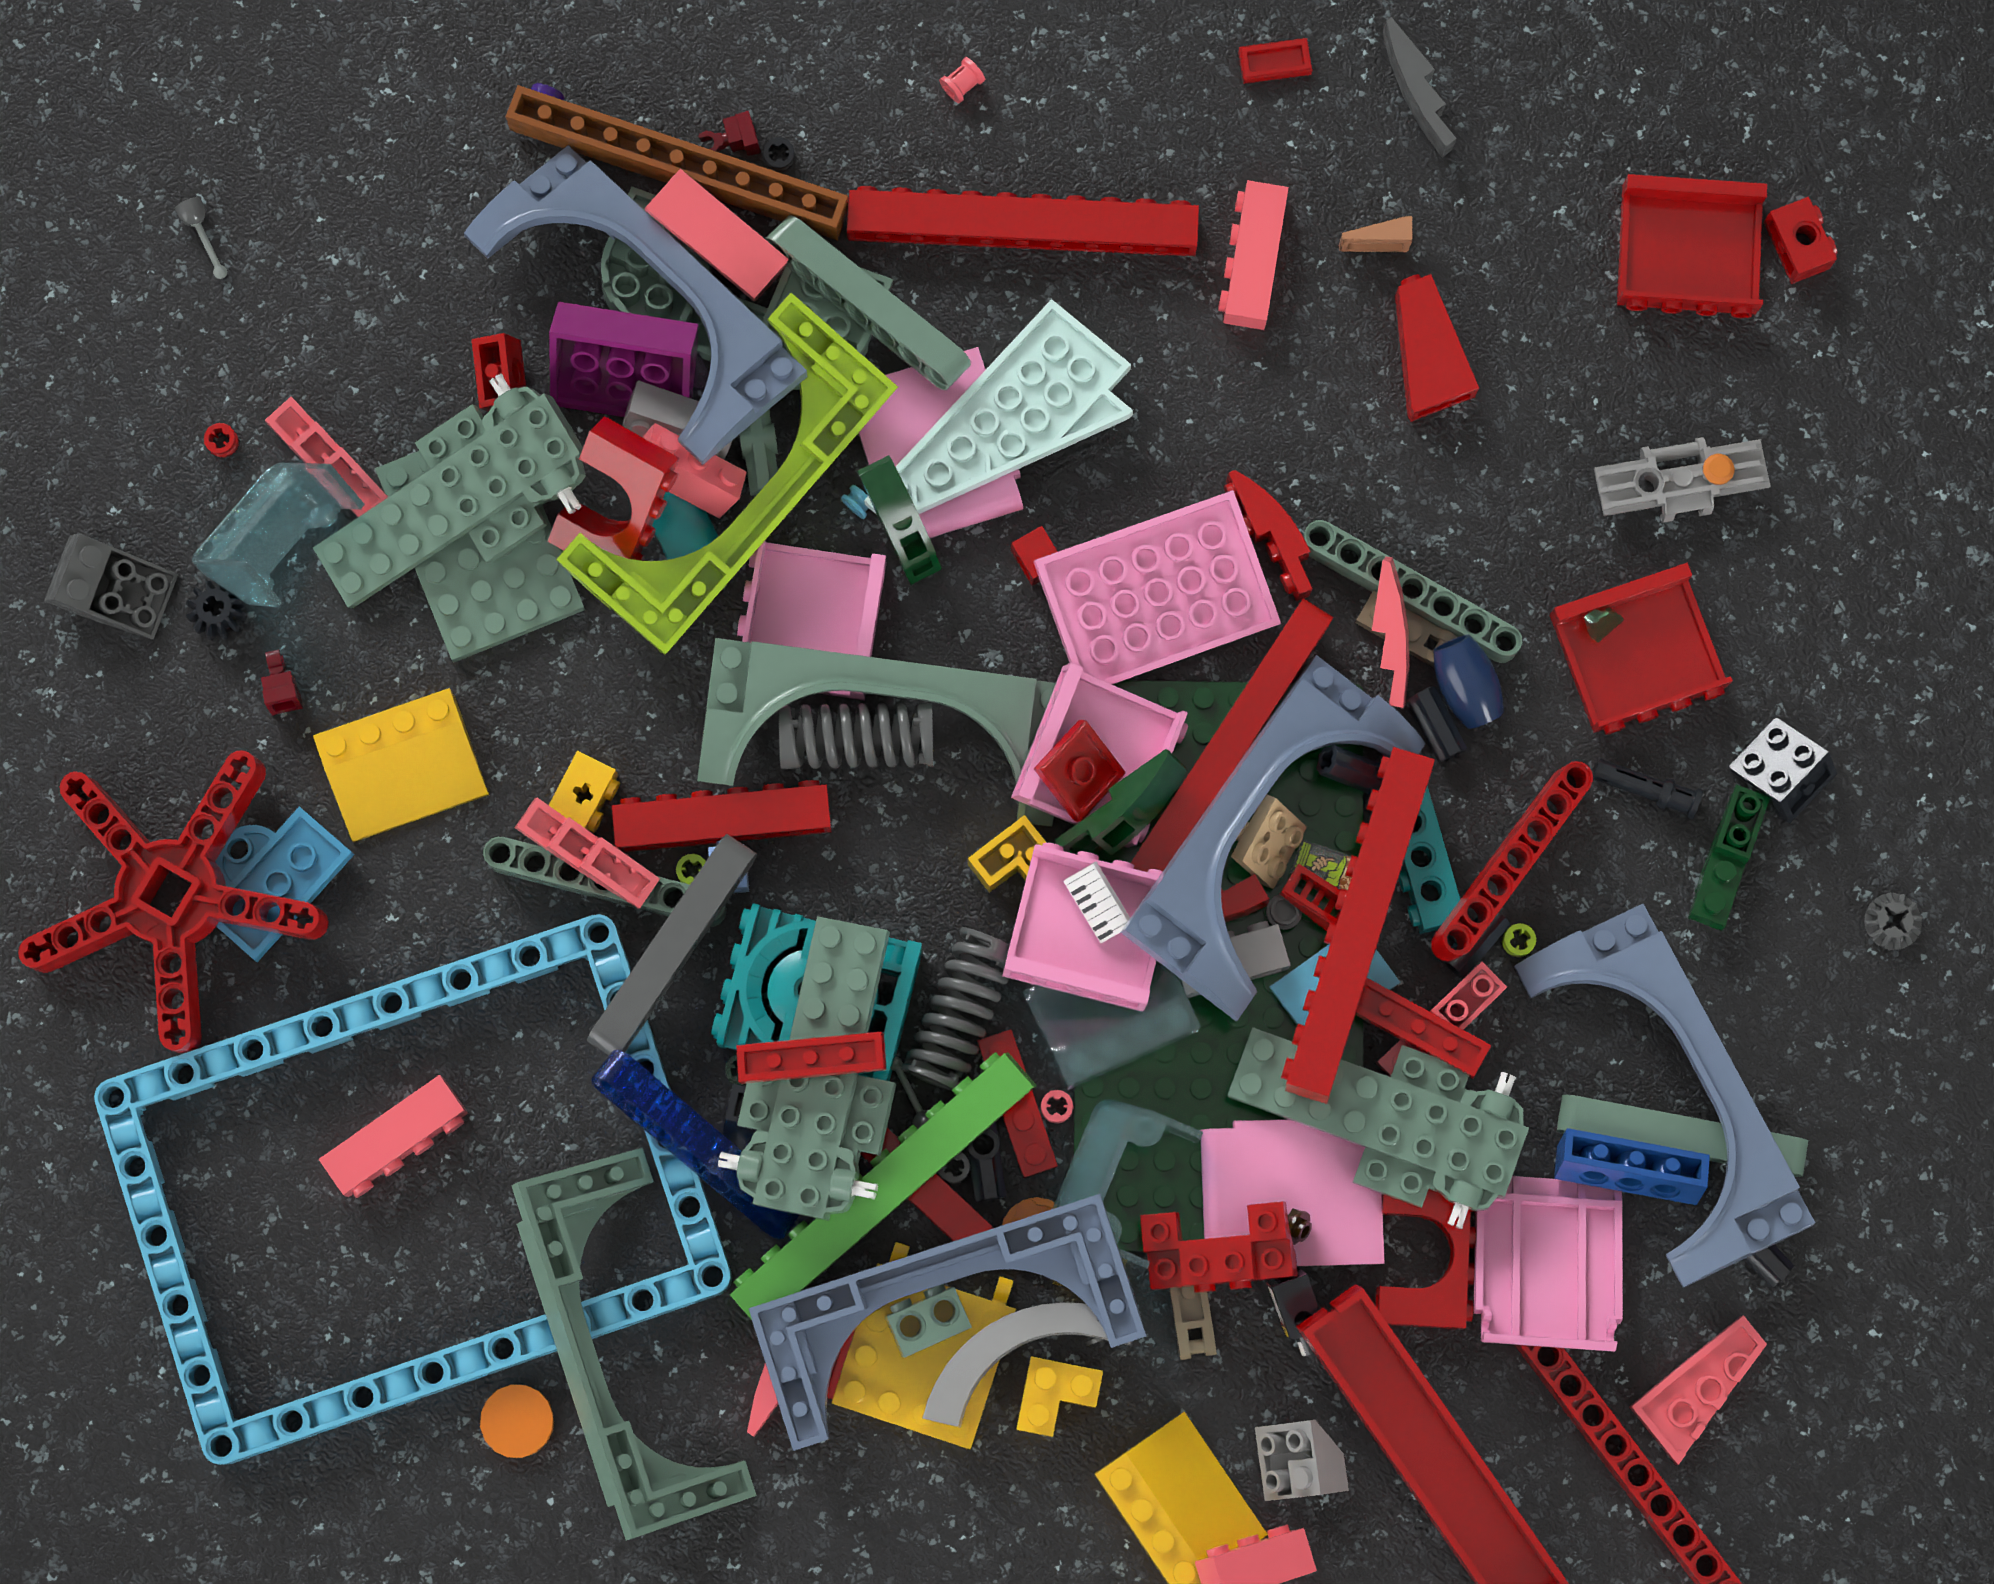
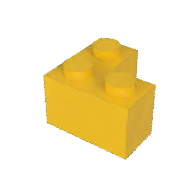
M1024 815L968 858V866L990 893L1017 871L1026 881L1035 844L1042 846L1046 841Z
M1031 1356L1016 1430L1053 1437L1060 1401L1096 1408L1103 1371Z

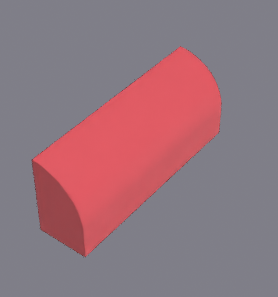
M681 169L645 207V211L753 301H756L783 272L789 261L785 255Z

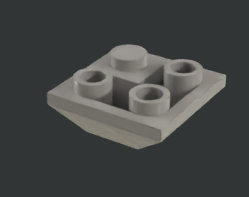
M1316 1420L1255 1427L1265 1501L1349 1491L1344 1453Z

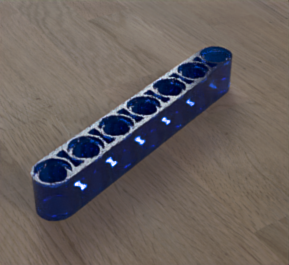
M613 1050L592 1077L591 1081L594 1087L760 1229L773 1238L783 1239L800 1215L753 1204L754 1197L740 1189L737 1170L718 1167L719 1160L727 1162L726 1159L719 1158L721 1152L740 1156L742 1151L631 1056L621 1050Z

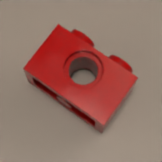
M1809 196L1770 211L1764 220L1765 227L1791 284L1829 270L1837 260L1835 242L1830 236H1826L1822 227L1823 217L1818 206L1812 205ZM1796 234H1805L1810 239L1811 244H1801L1798 242Z
M505 333L472 339L479 408L489 412L494 405V401L499 397L489 382L492 378L496 379V375L503 374L510 389L526 387L521 340Z

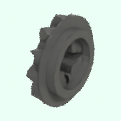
M1890 892L1877 897L1870 903L1864 918L1865 929L1872 941L1880 947L1889 950H1899L1913 944L1922 932L1923 916L1920 915L1917 903L1911 901L1905 894ZM1888 912L1892 915L1905 913L1902 917L1903 919L1899 922L1902 927L1900 930L1896 926L1883 930V927L1887 925L1886 922L1889 921Z

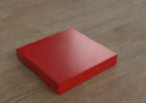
M1078 720L1034 767L1035 772L1076 822H1081L1109 792L1108 789L1114 786L1126 774V771L1086 720Z

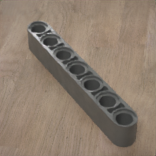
M728 834L720 840L591 1030L587 1038L588 1043L615 1061L621 1059L757 857L756 852Z

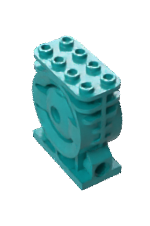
M755 903L752 904L751 910L744 908L739 925V930H741L743 935L741 945L735 943L730 959V965L734 969L732 980L725 979L721 993V1000L725 1004L722 1015L716 1014L711 1035H714L713 1038L717 1039L718 1047L737 1050L736 1045L774 1042L771 1039L775 1023L768 1016L762 1001L763 978L768 967L777 956L795 947L798 939L805 938L803 950L783 958L774 968L768 983L770 1006L776 1017L783 1023L779 1041L790 1039L799 999V990L802 986L816 924L815 920L803 918L802 915L783 913L779 909L763 908ZM890 937L888 939L881 974L898 978L893 1000L886 1006L879 1005V988L877 989L868 1033H870L876 1017L885 1019L887 1022L884 1031L886 1070L861 1072L858 1074L860 1076L890 1082L892 1074L890 1067H892L898 1051L923 953L922 943L911 940L906 942Z

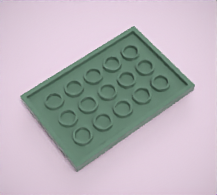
M420 451L379 466L375 470L384 493L389 497L430 470ZM543 505L538 509L548 525L491 563L485 562L467 532L415 567L453 663L585 610L571 574L556 561L562 553L561 549L547 542L552 527Z

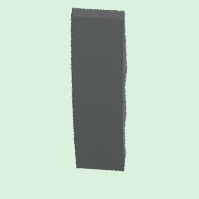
M1390 17L1386 20L1383 37L1392 70L1402 95L1419 127L1439 155L1444 157L1453 150L1457 138L1440 119L1446 103L1429 84L1435 69L1395 20Z

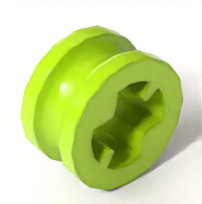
M687 854L678 861L676 874L680 882L690 885L694 880L692 876L687 878L683 876V872H687L686 868H684L687 863L690 862L693 866L700 864L702 867L705 864V859L697 854Z
M1518 923L1512 925L1502 936L1504 950L1513 957L1526 956L1536 945L1535 932L1526 924ZM1519 931L1520 936L1525 933L1528 937V940L1524 943L1525 949L1519 950V945L1514 948L1510 943L1514 938L1513 932Z

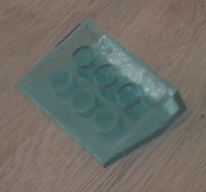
M1156 960L1149 989L1148 1003L1144 1012L1039 985L1022 991L1067 1090L1199 1031L1200 1023L1174 973Z

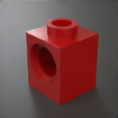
M1043 526L1011 543V552L1030 584L1034 586L1039 583L1040 579L1033 561L1058 552Z

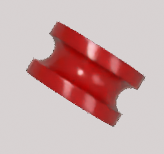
M225 423L213 424L204 433L205 446L217 457H228L235 453L238 448V435ZM223 432L229 438V442H223L225 446L219 448L213 442V438H219L217 434Z

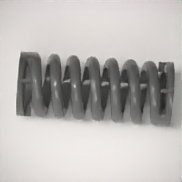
M932 702L917 703L915 705L911 732L906 705L903 703L896 704L893 715L892 734L888 707L884 703H879L875 708L873 735L869 708L864 703H860L856 708L854 735L850 709L846 704H840L837 708L835 735L833 732L831 710L827 704L819 706L816 736L814 734L812 711L809 705H801L798 720H793L795 718V708H790L789 705H786L779 710L781 769H799L804 762L805 750L809 765L813 769H818L822 765L824 751L826 752L829 766L831 768H838L842 762L843 750H845L846 761L849 767L856 768L861 762L863 748L867 765L870 768H875L880 762L882 747L887 766L895 767L899 761L901 745L904 762L908 767H914L917 764L918 756L919 764L933 767ZM794 728H797L796 740H795ZM920 737H921V751H922L923 753H919Z
M960 927L959 930L964 942H957L951 948L952 954L958 960H949L944 965L945 972L950 977H944L937 981V989L943 995H935L929 1000L931 1009L936 1013H927L921 1019L923 1026L929 1031L915 1033V1043L922 1049L909 1050L901 1066V1070L950 1092H953L952 1090L961 1082L958 1080L959 1074L950 1071L948 1075L928 1062L963 1073H969L972 1066L970 1063L954 1056L937 1045L959 1050L973 1056L978 1054L979 1047L944 1027L966 1032L980 1038L985 1037L987 1033L984 1027L964 1018L951 1009L973 1014L987 1020H991L994 1016L993 1010L980 1005L958 991L973 994L994 1002H999L1002 997L1000 992L983 985L965 973L980 976L1003 985L1009 981V978L1002 976V972L986 965L972 955L997 961L995 965L1004 969L1010 945L995 937L967 927Z

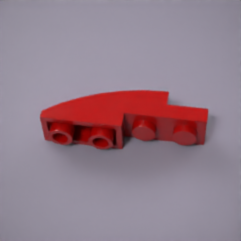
M1233 470L1229 472L1226 479L1227 484L1224 485L1225 493L1234 491L1248 533L1251 535L1254 543L1256 544L1268 539L1269 542L1265 543L1268 555L1273 563L1279 562L1284 573L1280 575V579L1287 594L1293 593L1296 602L1309 597L1312 587L1300 562L1307 560L1311 551L1303 535L1291 517L1268 492L1238 471Z

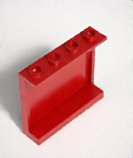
M1628 174L1622 185L1617 305L1626 306L1631 311H1644L1648 307L1661 308L1662 312L1671 314L1680 313L1682 310H1694L1696 314L1702 316H1713L1717 312L1731 313V316L1734 318H1749L1752 315H1756L1763 305V300L1759 299L1762 205L1767 198V184Z
M1688 562L1555 607L1550 613L1551 621L1593 733L1604 730L1605 735L1615 733L1626 728L1625 722L1637 719L1639 723L1650 721L1659 716L1657 711L1669 707L1672 712L1685 709L1692 705V699L1704 696L1705 701L1717 698L1725 694L1724 688H1727L1733 681L1731 676L1726 678L1693 594L1689 583L1692 573Z

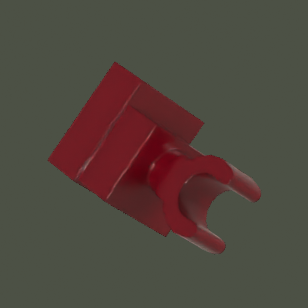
M749 110L722 119L725 133L704 131L698 135L701 142L713 141L714 145L710 150L720 152L728 146L731 147L732 152L745 149L748 156L761 152Z
M280 650L265 652L270 676L261 677L264 704L270 714L276 715L303 709L296 679L291 671H285L284 657L280 654Z

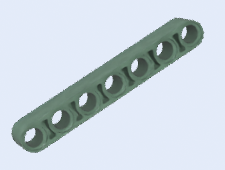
M788 215L765 238V240L789 259L786 264L789 269L939 389L947 390L970 367L971 361L960 347L797 217Z
M1316 520L1306 527L1303 537L1311 551L1309 554L1310 558L1367 590L1378 592L1379 581L1372 576L1371 570L1375 567H1382V561L1386 556L1389 557L1388 555L1327 521ZM1313 533H1322L1326 536L1328 543L1324 546H1316L1311 543L1309 536ZM1344 550H1352L1357 554L1358 562L1354 564L1345 563L1340 553ZM1393 559L1401 588L1411 584L1420 591V597L1416 599L1408 598L1403 593L1406 609L1441 629L1452 632L1458 637L1469 634L1485 651L1488 658L1493 661L1506 663L1515 657L1522 645V635L1518 629ZM1436 602L1446 603L1451 609V614L1448 616L1438 615L1433 608V604ZM1468 619L1477 620L1482 627V632L1478 634L1470 633L1466 630L1464 621ZM1502 636L1507 637L1511 640L1513 649L1510 651L1500 650L1496 645L1495 639Z
M495 837L490 839L484 847V859L492 870L497 873L637 908L609 890L598 889L596 882L581 872L573 881L563 880L561 874L568 864L541 846L506 837ZM500 847H507L510 849L509 859L501 864L493 862L492 856L494 851ZM534 856L545 858V865L539 872L527 870V863ZM659 877L660 880L640 910L669 917L674 908L666 906V896L673 891H679L684 895L690 885ZM726 906L723 907L711 927L719 925L724 920Z
M1562 1095L1557 1124L1558 1132L1564 1133L1569 1128L1709 1154V1161L1727 1164L1725 1136L1722 1125L1719 1122L1582 1096ZM1770 1132L1794 1177H1803L1808 1140Z

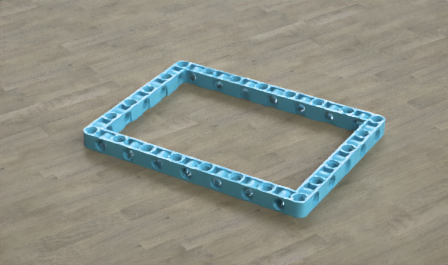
M601 914L591 915L107 1079L96 1088L94 1095L96 1108L200 1445L205 1457L210 1462L219 1465L233 1464L557 1352V1348L546 1314L255 1415L240 1420L235 1419L226 1394L229 1388L217 1349L212 1348L204 1323L208 1320L196 1281L190 1278L183 1253L186 1252L178 1223L174 1211L168 1207L162 1184L165 1182L153 1143L147 1139L140 1117L144 1115L145 1106L166 1099L177 1100L215 1087L214 1083L237 1075L242 1077L283 1064L284 1059L304 1052L315 1053L351 1041L354 1035L375 1028L383 1030L421 1017L422 1012L443 1005L451 1007L489 994L490 989L516 981L518 984L557 971L559 970L558 966L581 958L589 961L604 1010H606L631 973L619 932L610 918ZM597 926H605L609 929L608 938L602 943H595L590 939L591 931ZM529 949L538 950L540 952L538 963L529 967L523 965L522 956L525 951ZM461 972L470 973V985L463 990L455 989L453 981L456 975ZM394 995L400 996L402 1006L399 1011L387 1013L385 1010L386 1000ZM323 1019H331L333 1023L332 1031L325 1037H319L316 1033L317 1024ZM648 1020L621 1057V1061L689 1265L582 1301L584 1316L592 1339L721 1295L728 1290L732 1282V1272ZM254 1042H261L263 1054L257 1060H249L247 1057L248 1047ZM642 1061H649L654 1065L653 1075L644 1080L637 1078L635 1075L636 1066ZM184 1066H192L194 1070L192 1080L186 1084H180L178 1080L180 1069ZM121 1089L124 1093V1100L120 1106L112 1108L108 1100L109 1095L112 1091ZM666 1129L674 1130L677 1134V1141L670 1148H662L658 1144L659 1134ZM141 1157L145 1161V1170L141 1175L134 1177L130 1173V1164L134 1159ZM687 1198H695L700 1203V1210L694 1217H684L681 1213V1204ZM163 1226L167 1232L166 1241L160 1246H155L151 1241V1234L155 1228ZM710 1267H718L723 1272V1280L716 1287L707 1286L703 1280L704 1272ZM641 1291H649L653 1296V1305L646 1311H639L634 1305L635 1296ZM184 1296L188 1300V1310L185 1314L177 1316L173 1311V1302L177 1297ZM508 1338L513 1343V1354L509 1358L502 1360L497 1356L495 1347L500 1340ZM437 1362L442 1366L444 1374L439 1382L432 1384L426 1378V1369L430 1364ZM201 1365H205L210 1371V1379L203 1386H199L194 1380V1373ZM363 1387H368L373 1393V1401L366 1408L360 1407L356 1402V1394ZM293 1411L300 1413L303 1419L302 1427L296 1432H291L286 1426V1418ZM223 1435L229 1437L232 1442L230 1453L224 1457L216 1451V1442Z

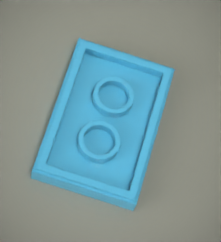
M1330 944L1270 986V989L1296 1025L1298 1023L1305 1025L1309 1012L1303 1010L1304 1002L1309 989L1316 991L1319 978L1313 976L1319 956H1327ZM1376 950L1367 978L1391 990L1400 981Z

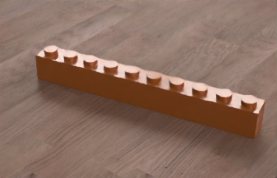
M517 85L505 116L510 131L561 148L570 146L576 153L668 183L681 169L719 201L781 222L788 215L795 216L817 234L835 240L839 238L848 213L847 195Z

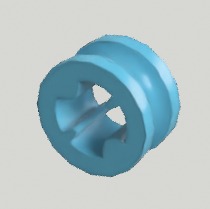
M852 485L849 488L850 494H843L841 500L853 513L865 519L867 516L866 511L869 508L865 505L864 500L868 495L859 487Z

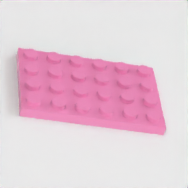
M1233 490L1033 561L1069 662L1083 667L1084 673L1111 685L1281 624Z

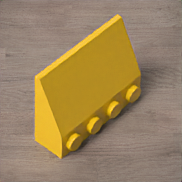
M450 688L313 735L324 770L352 842L489 795L455 695Z
M1185 1412L1094 1474L1167 1584H1201L1195 1561L1207 1558L1206 1550L1228 1544L1229 1550L1238 1548L1237 1540L1258 1534L1259 1540L1268 1535Z

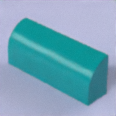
M665 492L663 499L667 501L666 507L661 516L654 520L652 527L656 528L655 536L667 560L695 552L719 537L706 511L670 492Z

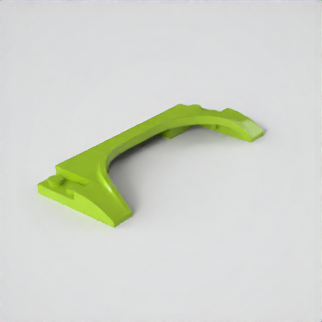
M792 293L784 299L767 320L779 335L788 353L807 370V378L799 384L801 394L799 428L792 449L785 462L735 521L710 544L688 555L662 561L627 559L601 549L581 533L575 537L556 559L597 599L616 612L664 655H666L898 388L895 383Z

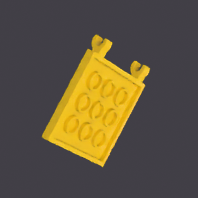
M896 1242L889 1262L907 1257L910 1246ZM1000 1276L992 1301L956 1289L972 1328L905 1358L901 1356L885 1316L892 1313L890 1306L910 1298L912 1304L925 1299L926 1297L923 1292L926 1290L904 1296L877 1309L856 1327L832 1404L971 1450L999 1361L985 1374L974 1390L966 1407L961 1428L926 1420L922 1417L938 1377L956 1352L986 1326L1016 1311L1015 1308L1006 1306L1013 1280ZM941 1300L935 1305L934 1316L937 1320L946 1322L952 1317L953 1307L948 1301ZM908 1315L901 1320L900 1330L903 1335L912 1337L918 1333L920 1323L915 1316Z

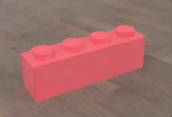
M1247 180L1245 192L1238 191L1235 212L1241 213L1239 225L1232 224L1229 245L1236 246L1234 258L1227 257L1224 278L1230 279L1228 291H1221L1218 311L1225 312L1224 324L1260 330L1265 329L1289 187Z
M438 1075L319 1158V1161L344 1196L350 1197L354 1194L358 1198L374 1187L372 1181L383 1173L388 1177L403 1167L404 1163L402 1160L413 1152L416 1156L420 1155L433 1146L434 1142L432 1139L443 1131L447 1135L463 1125L462 1117L467 1115L468 1112L446 1080L441 1075Z

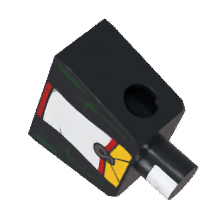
M1297 1267L1298 1277L1266 1279L1264 1282L1284 1335L1291 1341L1296 1340L1301 1355L1308 1356L1314 1354V1352L1296 1326L1319 1311V1307L1308 1275ZM1304 1311L1302 1320L1295 1322V1316L1299 1312Z

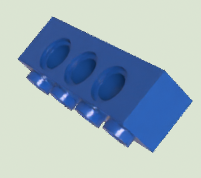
M1567 1128L1557 1145L1554 1179L1697 1205L1708 1187L1710 1155Z

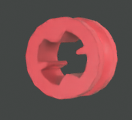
M1052 1090L1043 1097L1041 1113L1047 1121L1055 1124L1063 1123L1072 1114L1073 1101L1066 1092ZM1053 1098L1056 1101L1061 1098L1064 1099L1067 1105L1063 1106V1109H1067L1066 1113L1062 1116L1057 1112L1053 1115L1049 1114L1047 1108L1051 1106L1047 1104L1049 1099Z

